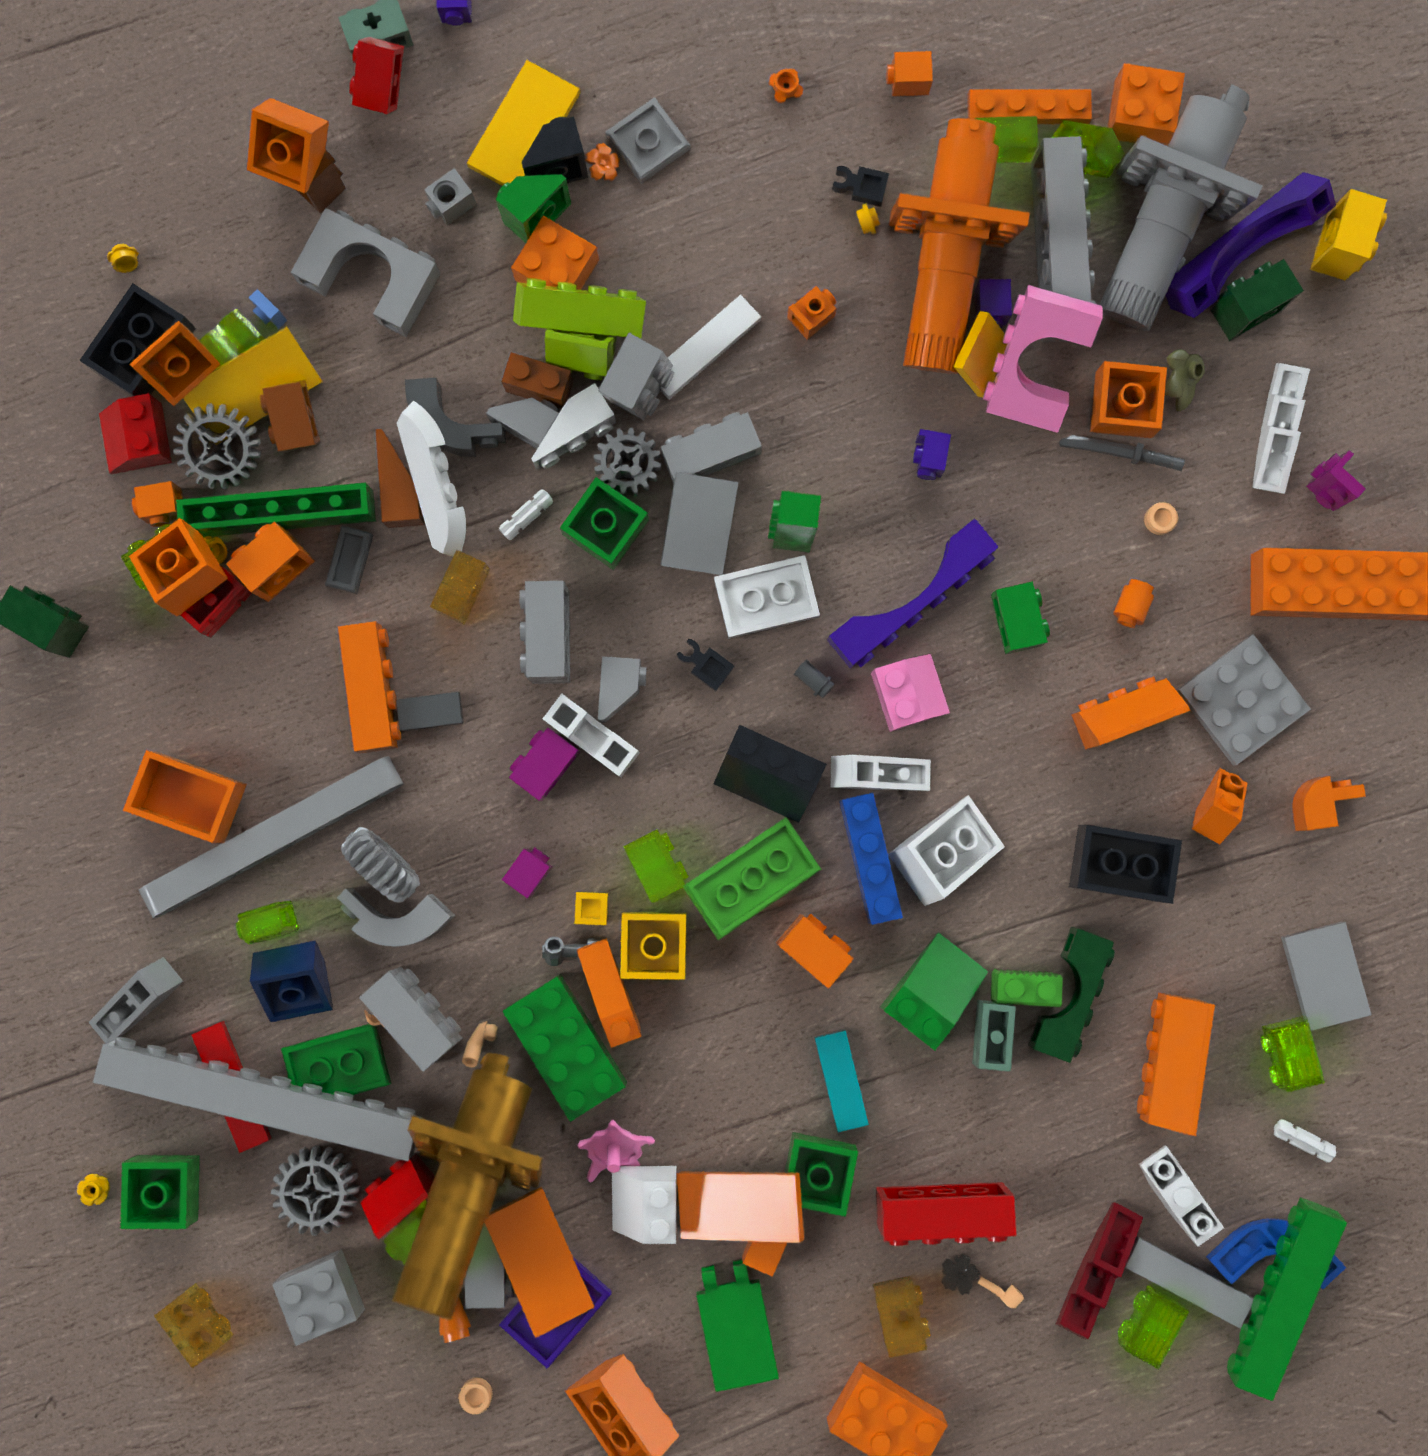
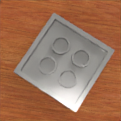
M1254 634L1248 636L1176 690L1232 765L1239 764L1311 710Z

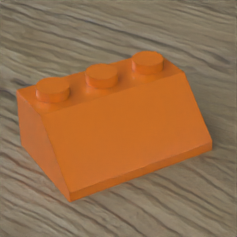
M1153 676L1137 682V690L1127 693L1124 687L1107 694L1109 700L1098 704L1097 700L1093 699L1078 705L1080 712L1072 714V718L1085 749H1089L1190 711L1188 704L1167 678L1156 682Z
M624 1354L604 1361L565 1391L609 1456H662L679 1437V1434L673 1427L672 1420L662 1411L654 1399L652 1391L645 1386L636 1373L633 1363Z

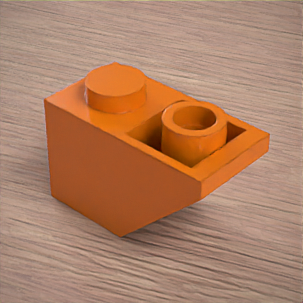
M1219 768L1196 809L1192 829L1220 845L1242 820L1248 783L1243 781L1238 775Z

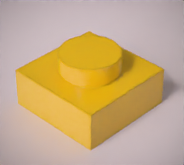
M576 892L574 924L607 925L608 893Z

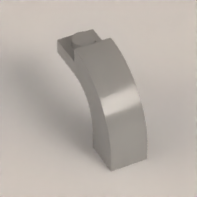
M346 888L337 897L343 903L340 906L343 912L352 919L356 917L359 919L351 930L363 939L383 946H406L426 940L441 931L455 916L433 894L427 895L410 913L400 918L388 917L379 913L354 888Z

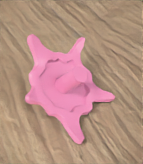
M611 1120L607 1129L596 1131L591 1138L581 1140L577 1144L579 1149H587V1157L592 1160L587 1180L593 1182L604 1169L615 1173L620 1170V1166H640L638 1158L642 1155L641 1146L644 1144H654L655 1140L652 1136L632 1134L628 1130L621 1128L615 1120Z

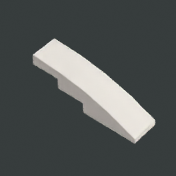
M1276 363L1261 428L1253 488L1285 494L1301 434L1298 431L1306 401L1302 400L1310 372L1308 368Z

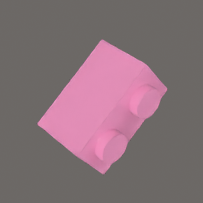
M931 654L901 660L876 668L871 672L890 732L950 713Z

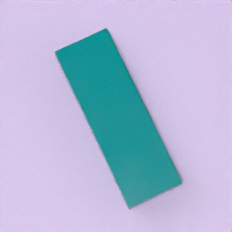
M846 1030L814 1037L837 1132L869 1125Z

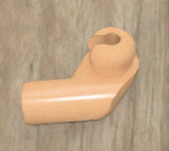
M488 1021L478 1024L469 1038L464 1051L462 1063L465 1066H477L484 1040L492 1042L496 1039L498 1027L495 1024H488Z

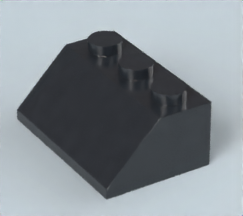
M739 725L713 784L799 823L827 764Z

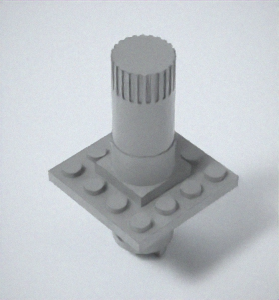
M1231 84L1227 94H1222L1220 100L1204 95L1191 96L1168 146L1141 135L1120 162L1116 174L1121 175V180L1130 185L1138 186L1139 183L1145 185L1144 191L1147 192V195L1136 217L1135 226L1099 304L1102 306L1103 315L1107 318L1134 329L1149 331L1187 246L1192 241L1205 211H1207L1206 215L1214 220L1224 221V218L1229 220L1258 198L1263 185L1224 170L1247 120V116L1243 112L1248 110L1250 97L1241 88Z

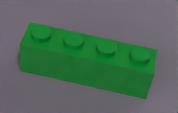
M789 491L781 492L780 500L773 501L768 539H774L773 548L810 552L818 528L821 495Z

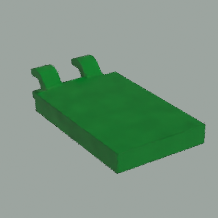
M743 1259L733 1261L736 1281L721 1285L717 1283L714 1265L701 1267L705 1290L696 1292L715 1391L720 1392L779 1379L760 1280L749 1279L747 1265L743 1264Z

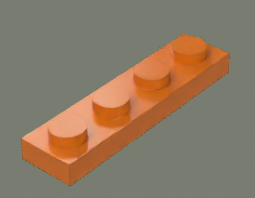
M970 89L968 93V118L992 124H1089L1092 120L1091 89Z

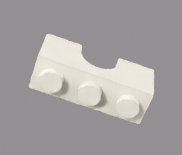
M563 694L558 697L543 717L544 721L621 778L640 754L636 748L602 725Z

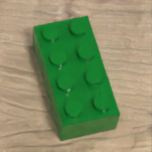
M561 974L502 1011L570 1122L626 1087L627 1081Z

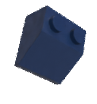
M316 940L253 953L250 983L270 1023L333 1010L326 964Z

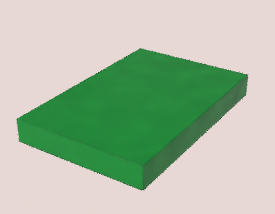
M365 1024L281 1048L287 1075L291 1079L292 1085L303 1087V1084H314L322 1087V1092L334 1095L335 1091L355 1095L391 1084L377 1026Z

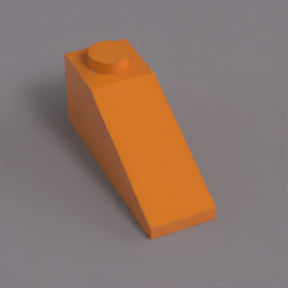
M607 938L577 949L610 1047L613 1048L640 1038V1023L624 981L620 979V971Z

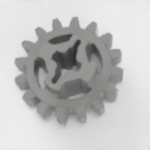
M620 428L617 429V437L615 438L610 434H606L608 443L606 445L598 443L597 445L602 454L594 455V461L600 463V465L594 467L595 473L604 474L600 480L606 484L610 483L609 486L614 490L619 488L623 496H626L627 490H632L634 496H638L639 487L648 491L649 485L647 481L656 482L658 480L657 475L653 471L661 470V463L654 461L661 457L660 451H652L655 447V441L652 439L645 442L646 433L642 431L637 437L634 434L633 428L629 429L628 435H623ZM629 443V444H635V446H634V447H629V446H623V444ZM612 452L614 456V462L609 465L610 467L607 469V459L609 454ZM648 456V467L645 473H643L641 463ZM622 459L632 460L633 466L623 465ZM630 478L633 481L626 482L620 481L619 479Z

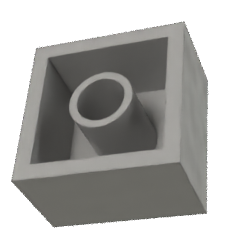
M342 1249L285 1272L272 1283L296 1346L356 1321L365 1310Z

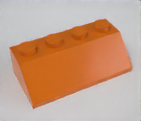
M1159 992L1157 999L1153 1000L1151 1007V1017L1154 1018L1153 1031H1149L1146 1040L1147 1050H1150L1148 1063H1144L1142 1068V1081L1145 1082L1143 1095H1139L1137 1101V1112L1140 1114V1119L1147 1124L1196 1136L1215 1009L1214 1004L1194 998Z

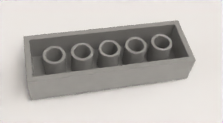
M1081 136L1043 138L1031 163L1038 288L1096 304L1095 301H1091V290L1094 288L1095 275L1093 270H1089V259L1092 257L1093 244L1091 239H1087V229L1090 227L1091 213L1085 207V198L1088 197L1089 182L1083 176V168L1086 167L1087 151L1086 148H1082ZM1042 338V342H1066V340L1059 338Z

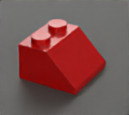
M150 393L117 399L99 413L110 474L172 463L162 403Z
M416 1153L408 1161L399 1159L389 1168L392 1174L383 1181L379 1176L365 1189L368 1195L360 1203L378 1240L428 1198L435 1175Z

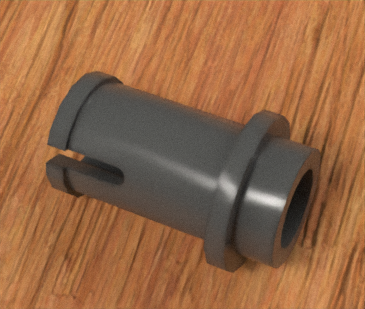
M807 659L794 673L796 677L815 691L814 696L819 695L824 698L835 685L831 681V676L826 677Z

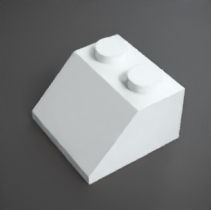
M620 1166L618 1172L612 1173L613 1231L642 1244H676V1166Z

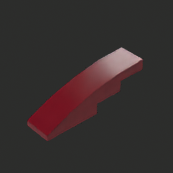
M1116 1202L1111 1204L1081 1262L1056 1325L1082 1339L1089 1340L1100 1309H1105L1116 1278L1122 1277L1143 1220L1142 1216Z

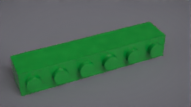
M367 483L176 500L177 520L181 518L198 530L203 537L254 533L264 525H271L273 522L287 530L376 521L374 491Z
M1302 1197L1299 1198L1297 1206L1294 1205L1289 1212V1225L1285 1235H1281L1277 1241L1276 1256L1273 1264L1268 1265L1265 1270L1264 1285L1260 1295L1257 1294L1253 1299L1251 1306L1252 1314L1249 1322L1242 1326L1237 1351L1230 1355L1227 1363V1371L1235 1387L1272 1402L1347 1225V1222L1337 1211Z

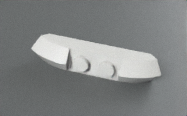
M413 401L401 413L397 421V427L432 548L440 553L459 558L465 541L466 518L464 507H457L456 505L457 492L448 477V460L446 455L441 452L440 446L446 443L434 419L423 407Z

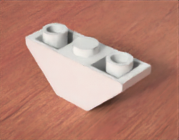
M1166 1145L1139 1163L1153 1191L1196 1246H1200L1224 1228Z

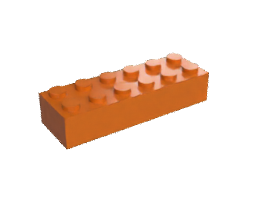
M1262 548L1251 554V616L1428 621V552Z

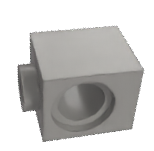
M455 168L424 189L429 200L425 203L435 219L441 216L447 225L477 205L473 192ZM447 195L455 196L451 202H441Z

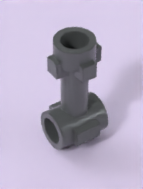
M550 937L542 945V958L545 959L548 965L558 966L565 957H579L577 949L600 940L587 938V944L564 945L560 938Z

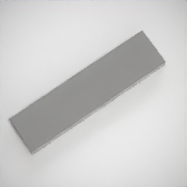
M1136 1236L1125 1268L1241 1329L1254 1298Z

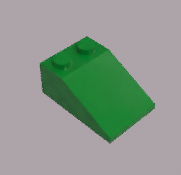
M937 932L880 1008L935 1051L957 1023L988 971Z

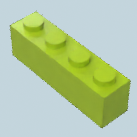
M527 278V283L517 282L513 321L519 326L627 337L628 333H631L640 339L642 337L646 301L638 297L636 291L618 289V294L607 293V288L593 285L588 286V291L576 289L577 284L558 282V286L553 287L546 286L545 280Z

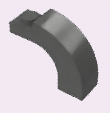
M437 378L405 379L408 406L415 401L434 419L446 443L440 446L441 449L459 456L476 457L475 445H479L481 448L498 447V443H506V434L502 423L465 425L449 419L443 411L442 389Z

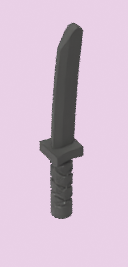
M1075 435L1063 438L1059 442L1061 447L1132 459L1131 463L1136 465L1139 461H1144L1182 471L1185 459L1143 449L1144 444L1142 443L1130 446Z

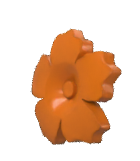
M598 143L596 149L594 148L585 154V161L592 164L589 168L591 178H594L596 181L602 177L604 180L613 181L617 177L616 168L619 167L620 159L617 153L610 154L611 148L605 143Z

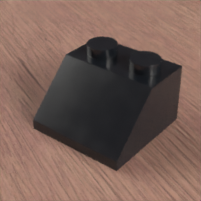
M574 116L569 118L557 117L551 120L550 123L542 126L521 162L525 176L562 174L566 178L567 183L589 178L585 155Z

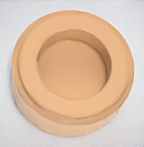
M1164 502L1154 504L1145 514V526L1153 534H1167L1177 525L1178 514L1176 509Z
M471 1378L466 1381L459 1393V1403L463 1410L470 1414L484 1412L489 1407L493 1396L490 1384L482 1378Z

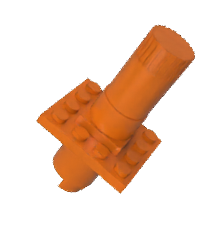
M969 118L950 119L948 121L946 137L939 139L930 197L900 193L890 212L888 226H894L895 232L912 234L913 229L920 230L919 239H922L917 269L919 273L903 363L905 367L937 373L959 374L954 368V363L964 345L982 245L985 243L987 246L1002 248L1004 243L1009 244L1028 226L1029 212L989 207L999 146L994 144L997 127L992 123Z

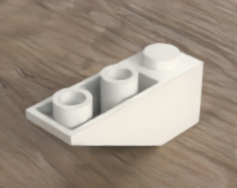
M595 383L567 400L531 458L537 470L541 467L547 469L555 465L560 460L559 456L568 451L574 453L586 445V440L595 435L601 437L613 429L612 425L616 423L615 415L603 395L598 391L599 389Z

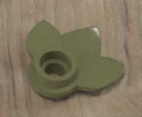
M1177 349L1167 356V362L1172 373L1165 386V395L1176 398V411H1183L1193 400L1196 384L1204 375L1205 365L1200 355L1188 354L1185 350Z

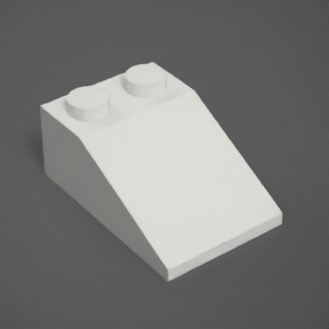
M968 795L908 837L888 855L922 904L926 906L946 898L1005 846Z

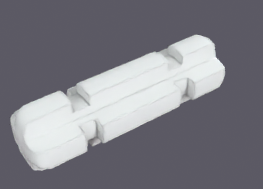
M541 489L533 496L534 499L532 501L528 500L511 515L512 519L510 521L507 519L500 525L501 533L508 540H512L517 536L520 528H526L541 514L540 511L542 509L546 510L553 503L552 497L545 490Z
M1280 1119L1275 1124L1274 1135L1284 1141L1289 1139V1143L1311 1155L1316 1153L1317 1158L1325 1162H1331L1336 1156L1335 1145L1325 1140L1320 1142L1321 1138L1298 1126L1293 1128L1294 1124L1284 1119Z

